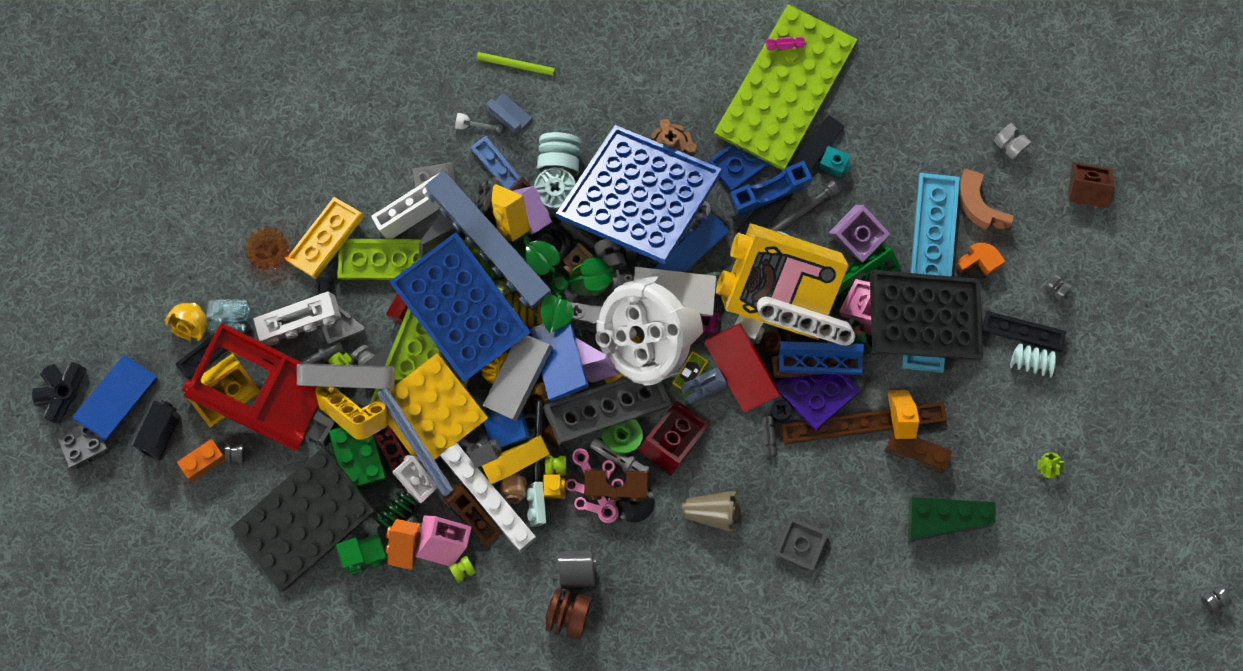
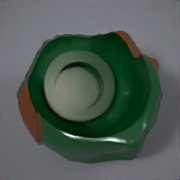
M856 320L851 325L855 333V340L851 344H864L863 355L872 353V336L865 334L862 328L864 324Z

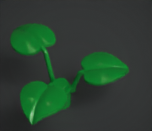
M532 241L525 244L526 263L537 275H545L551 270V282L548 284V287L553 295L546 296L540 306L542 322L548 333H553L566 326L573 318L574 310L571 303L567 300H561V294L567 289V286L583 280L586 290L596 292L606 288L612 282V277L615 275V271L602 259L594 257L588 258L582 263L580 272L583 276L567 282L562 277H555L553 266L559 263L560 256L554 246L543 241Z

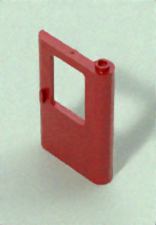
M223 323L219 324L191 381L186 380L181 390L185 392L184 397L294 451H297L304 438L305 430L318 406L315 392L318 386L297 385V364H302L301 362ZM218 347H222L268 370L269 374L253 406L241 403L201 382V378Z

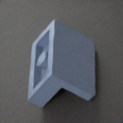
M504 93L496 101L491 98L486 103L487 111L515 135L532 119L529 114Z

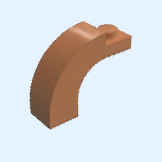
M964 169L959 182L958 198L965 215L977 226L986 230L990 223L999 229H1009L1014 216L988 207L981 198L980 186L984 174Z

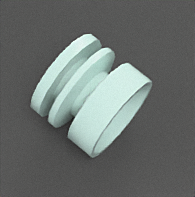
M560 132L542 134L539 138V152L541 154L537 160V172L542 173L544 170L554 167L568 171L573 177L577 176L579 172V159L577 156L580 155L581 139L572 134Z
M553 167L546 169L535 180L534 187L539 192L540 199L549 212V217H557L556 213L576 184L573 176L562 168Z

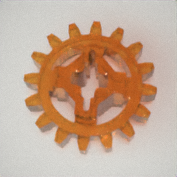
M265 226L264 231L258 227V233L250 232L252 238H246V242L249 245L244 246L245 251H248L245 256L247 259L251 258L249 260L251 265L256 263L257 269H260L262 266H264L266 271H268L269 266L276 269L275 264L278 262L282 265L281 258L288 257L284 252L289 251V247L285 245L288 241L286 238H283L284 235L281 231L277 233L275 227L271 231L268 226ZM266 245H268V249H269V250H267V251H265V247H264V246H266ZM260 257H264V258H266L267 260H261V259H259V258H260Z

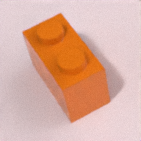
M210 439L177 461L187 479L193 483L223 463L225 456L214 440Z
M396 519L393 525L388 527L386 535L387 539H389V544L386 548L388 565L413 569L418 560L414 555L420 534V524Z

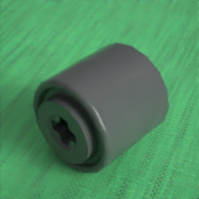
M592 549L558 552L561 589L595 586L597 571L595 555L592 554Z

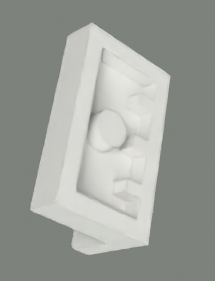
M406 455L403 458L404 461L392 473L418 503H422L438 487L429 473L422 467L423 464L420 459L413 455Z

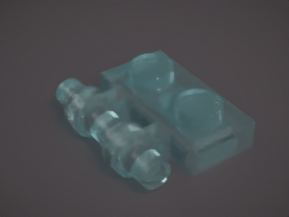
M209 299L206 317L208 321L213 322L207 324L205 331L215 334L222 321H230L225 325L239 332H244L245 325L239 324V321H247L250 308L248 299Z

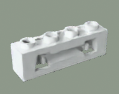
M328 291L253 319L259 341L271 346L278 344L281 339L295 338L300 332L314 331L317 329V326L334 324L335 320L341 318L335 295ZM310 312H313L317 315L314 317L310 315L285 325H282L281 322H278L280 320L288 321L290 319L299 317Z

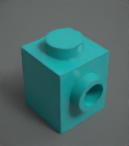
M827 146L820 162L819 170L841 178L842 174H847L851 162H848L850 155Z

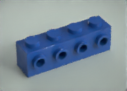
M714 213L704 214L697 220L698 225L694 229L690 227L684 233V238L678 243L666 264L654 260L653 263L655 265L651 269L686 272L724 237L729 230Z

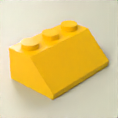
M233 353L205 372L201 378L203 384L241 403H246L260 392ZM189 399L210 428L225 418V416Z

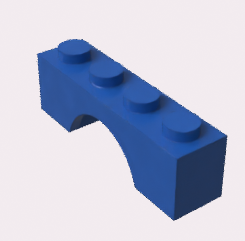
M802 161L785 168L779 175L757 185L748 184L731 191L729 200L737 217L811 186L812 176L805 162Z

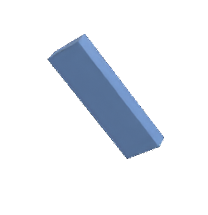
M487 136L470 147L493 177L500 178V186L509 189L520 177Z

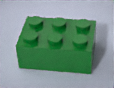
M342 427L329 431L337 462L359 490L388 482L374 435L359 440Z

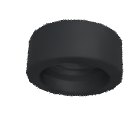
M548 224L533 234L531 242L541 241L545 233L554 236L559 243L560 260L565 258L570 252V237L558 225Z

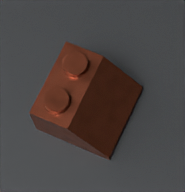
M1073 162L1068 189L1069 201L1077 205L1088 204L1095 208H1109L1115 188L1112 169Z

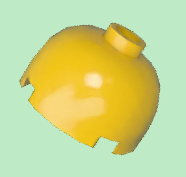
M181 303L174 306L168 313L165 325L169 324L172 327L171 332L178 337L192 341L190 337H193L200 341L207 329V317L199 305L195 303Z

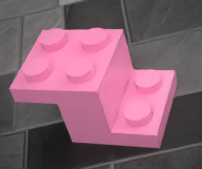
M856 279L839 313L841 317L857 320L864 324L862 328L865 334L872 336L870 282Z

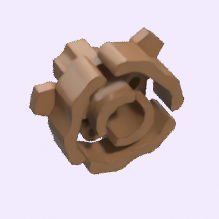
M668 119L660 120V127L651 134V140L677 151L685 152L687 155L696 152L697 144L692 142L690 133L686 131L683 135V127L670 124Z

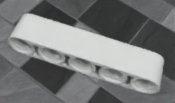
M762 297L757 302L758 313L765 321L840 345L847 346L855 340V333L851 325L846 321L771 297ZM766 306L772 307L768 312L762 311ZM785 312H791L788 318H782ZM810 318L807 324L801 323L803 319ZM823 325H830L828 329L820 330ZM842 331H849L847 335L840 336Z

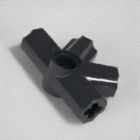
M69 362L64 374L60 372L55 364L48 365L43 369L40 376L48 386L33 388L32 399L35 407L48 405L43 415L44 419L55 424H61L70 404L76 399L77 389L87 371L85 367ZM68 389L69 394L65 397H61V393L64 390Z

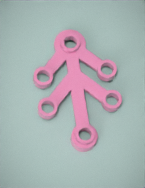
M582 448L576 449L572 455L575 464L581 466L584 474L586 469H591L588 463L590 458L588 452ZM581 454L585 455L584 461H578V456ZM607 460L603 463L602 468L603 470H606V464H612V469L609 470L607 473V478L609 480L610 474L613 473L615 470V464L612 461ZM574 479L566 481L565 487L568 491H577L584 494L583 484L577 483ZM614 479L611 484L614 486L616 482H621L622 486L624 485L621 479ZM570 482H575L576 485L575 488L570 489L568 488V484ZM602 496V499L598 500L599 505L586 502L583 497H578L574 502L578 510L585 509L597 513L600 520L604 523L614 522L619 515L618 508L616 507L617 501L610 500V497L607 502L605 496ZM579 500L584 501L585 504L583 507L577 506V502ZM607 509L612 510V515L609 517L605 516Z

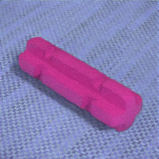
M802 36L796 37V39H793V37L777 38V40L774 38L766 39L767 50H775V48L777 50L793 49V47L800 49L805 46V39Z

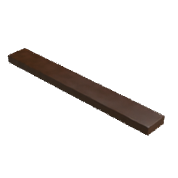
M944 402L916 405L919 426L947 422ZM890 409L834 416L817 431L806 421L781 424L784 445L894 429Z

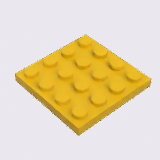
M436 353L395 385V388L389 390L434 461L449 447L458 443L489 419L439 353ZM380 398L375 401V402H381V403H382V401L380 400ZM386 409L388 425L409 453L418 457Z

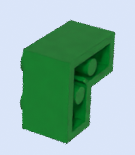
M379 534L359 541L357 538H353L336 544L342 566L348 574L357 575L363 573L364 568L370 566L373 569L383 566L385 561H388Z

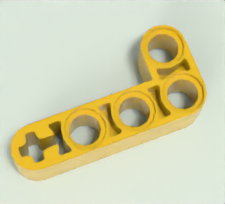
M318 386L315 389L319 408L356 439H366L388 425L386 408L381 402L371 403L361 409L335 387Z

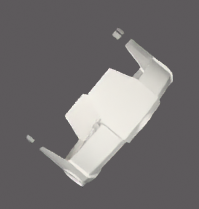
M652 275L651 277L623 283V285L615 288L614 292L604 302L596 324L597 333L595 339L602 353L607 355L615 364L618 372L631 379L634 383L643 385L657 384L664 379L674 376V372L685 362L690 345L703 333L699 310L683 307L669 290L655 283L658 277ZM632 326H639L643 329L645 338L642 343L638 344V342L631 341V339L636 337V330Z

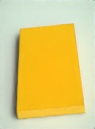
M333 197L285 260L312 278L317 279L364 218V215Z

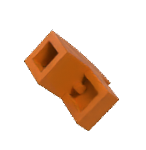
M976 243L968 249L970 256L966 254L958 260L959 263L956 269L961 275L977 264L987 277L1003 267L1006 261L992 245Z

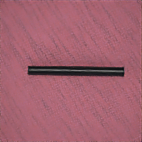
M536 400L535 437L541 435L543 438L544 400ZM542 459L534 462L533 482H541Z

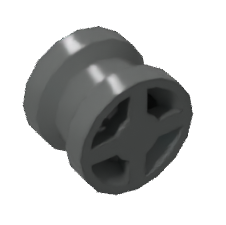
M227 443L225 448L226 464H231L232 462L244 464L245 445L233 446L231 443Z

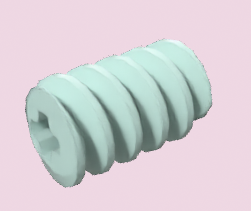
M1018 344L1013 352L1010 368L1017 363L1018 370L1025 365L1026 372L1033 367L1034 374L1041 369L1042 376L1049 371L1050 377H1052L1056 364L1055 352L1051 351L1047 355V350L1043 349L1039 354V348L1037 347L1031 352L1030 346H1026L1023 350V345Z

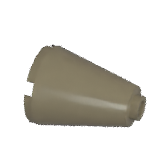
M727 491L687 498L686 502L682 503V515H685V518L728 532H736L737 527H734V521L739 522L740 499L735 498V496L739 493L738 491Z

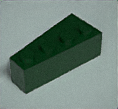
M912 497L909 501L908 542L992 527L995 524L996 502Z

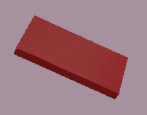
M741 323L704 341L744 412L780 396L779 389Z

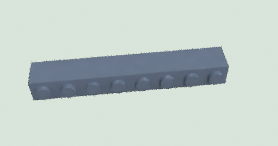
M444 170L425 185L427 191L425 195L432 203L436 201L440 206L438 209L445 218L449 216L453 222L451 224L459 233L462 231L467 236L465 237L467 243L472 248L475 246L480 251L478 255L485 263L487 261L493 266L491 268L497 277L500 278L502 276L507 281L505 283L506 287L512 293L515 291L520 296L518 300L525 308L529 306L533 311L546 296L551 295L549 287Z

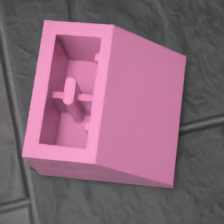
M424 516L414 557L446 566L455 563L467 547L471 526L437 516Z

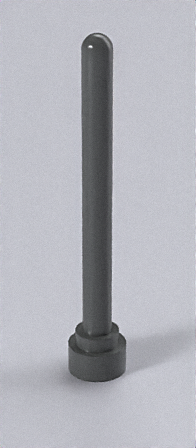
M831 180L825 185L823 192L770 230L781 232L825 199L835 198L841 194L839 187Z

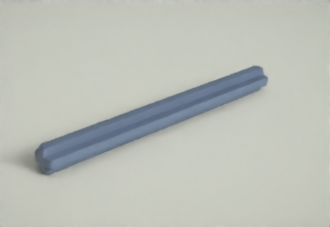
M385 388L379 391L378 397L442 495L447 496L452 493L453 488L389 390Z

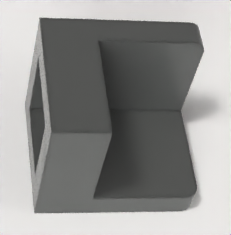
M317 412L313 418L315 424L308 437L326 446L331 438L329 431L336 429L338 425L334 420Z

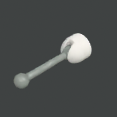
M457 113L455 129L463 130L472 125L494 129L497 132L503 131V126L500 124L494 126L472 122L467 115Z

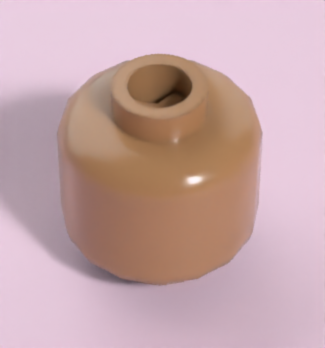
M518 472L500 480V495L507 503L518 504L526 497L527 481Z

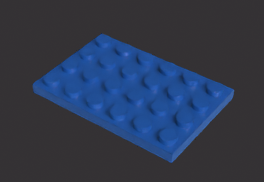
M457 232L390 281V284L464 382L530 333L525 323Z

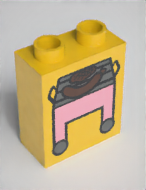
M750 223L746 235L737 233L732 243L730 256L736 258L732 271H722L717 283L716 294L722 296L726 311L819 340L818 337L763 320L758 313L757 302L762 297H771L828 316L849 266L843 254ZM766 306L762 311L768 312L772 307ZM785 312L782 318H788L791 312ZM810 318L803 319L801 323L807 324Z

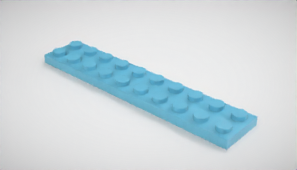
M919 173L910 273L952 276L960 177ZM903 355L902 368L943 373L945 358Z

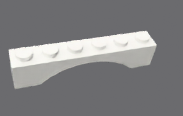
M457 443L440 455L444 463L482 505L520 553L536 541V536L494 486L490 484L478 467H474L471 459Z

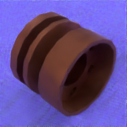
M557 588L548 605L545 617V631L551 633L553 625L557 624L556 634L559 635L563 626L567 627V637L581 640L592 597L578 594L575 601L570 602L571 595L567 591L564 600H562V589Z

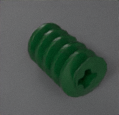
M403 490L404 494L396 493L398 500L391 498L390 501L393 506L385 505L387 513L384 511L379 512L382 517L381 519L378 517L373 518L385 531L388 530L389 526L393 525L396 519L408 520L406 512L413 514L412 506L420 507L418 502L405 490Z

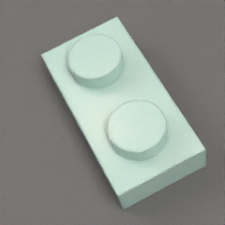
M534 482L527 486L526 499L529 502L527 517L531 527H539L546 523L543 482Z

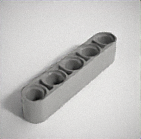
M302 363L297 364V385L391 389L395 388V367Z

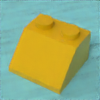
M495 184L492 191V206L497 230L505 239L513 242L530 231L524 197Z

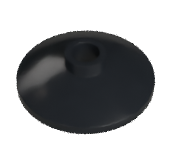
M649 487L648 497L643 498V501H638L637 504L630 502L631 497H622V500L616 502V507L619 511L618 516L632 523L641 522L648 518L655 504L654 495Z

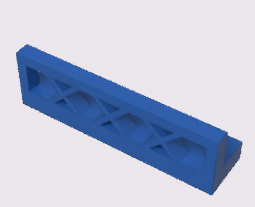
M781 341L779 348V372L862 375L864 344L845 346L837 343ZM784 357H792L797 363L793 366H784ZM807 358H813L817 364L814 367H808L803 361ZM828 358L834 359L838 365L834 368H829L824 362ZM848 359H858V369L849 368L844 363Z

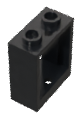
M161 400V402L153 401L133 444L140 453L156 460H161L181 417L176 412L177 409L173 407V404Z

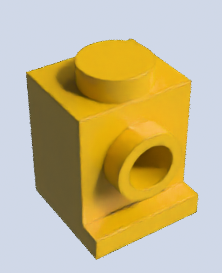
M560 474L544 475V499H565V478H561Z

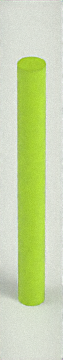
M481 52L477 53V60L554 76L555 68Z

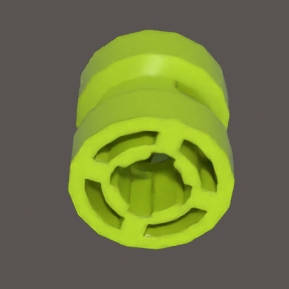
M552 455L545 456V475L556 473L560 474V476H566V455H560L556 458Z
M467 556L462 557L460 562L452 563L448 566L458 584L464 581L465 577L476 574Z

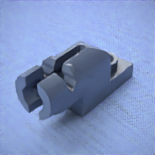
M718 367L681 385L683 394L696 390V392L687 396V401L690 404L705 397L709 398L729 387Z

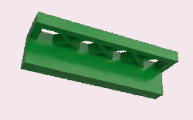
M882 243L864 262L857 260L848 266L837 295L840 293L844 294L843 299L838 304L834 301L832 305L834 312H838L841 309L856 279L870 282L867 280V277L872 270L896 272L901 268L890 247ZM891 259L893 266L887 270L883 269L885 262Z

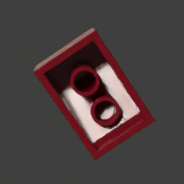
M676 400L646 437L638 452L669 475H672L710 424Z

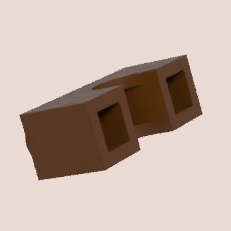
M894 429L884 450L902 459L911 458L923 464V467L943 474L946 470L952 454L951 450L918 437L916 439H895Z
M585 470L584 495L589 496L591 500H601L602 496H610V500L616 501L622 500V497H631V501H643V498L648 497L649 471H627L625 484L615 487L608 481V470Z

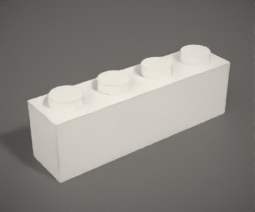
M435 176L371 216L377 228L386 239H393L439 210L440 206L436 201L432 203L425 195L427 192L425 185Z

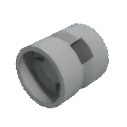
M1010 123L993 141L1001 149L1005 148V153L1014 161L1026 151L1032 142L1025 135H1019L1020 130L1013 123Z
M603 239L593 246L597 257L605 261L614 271L627 266L625 256L620 252L622 249L621 245Z

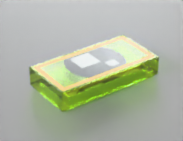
M692 350L672 381L671 386L683 393L681 385L700 376L710 360Z

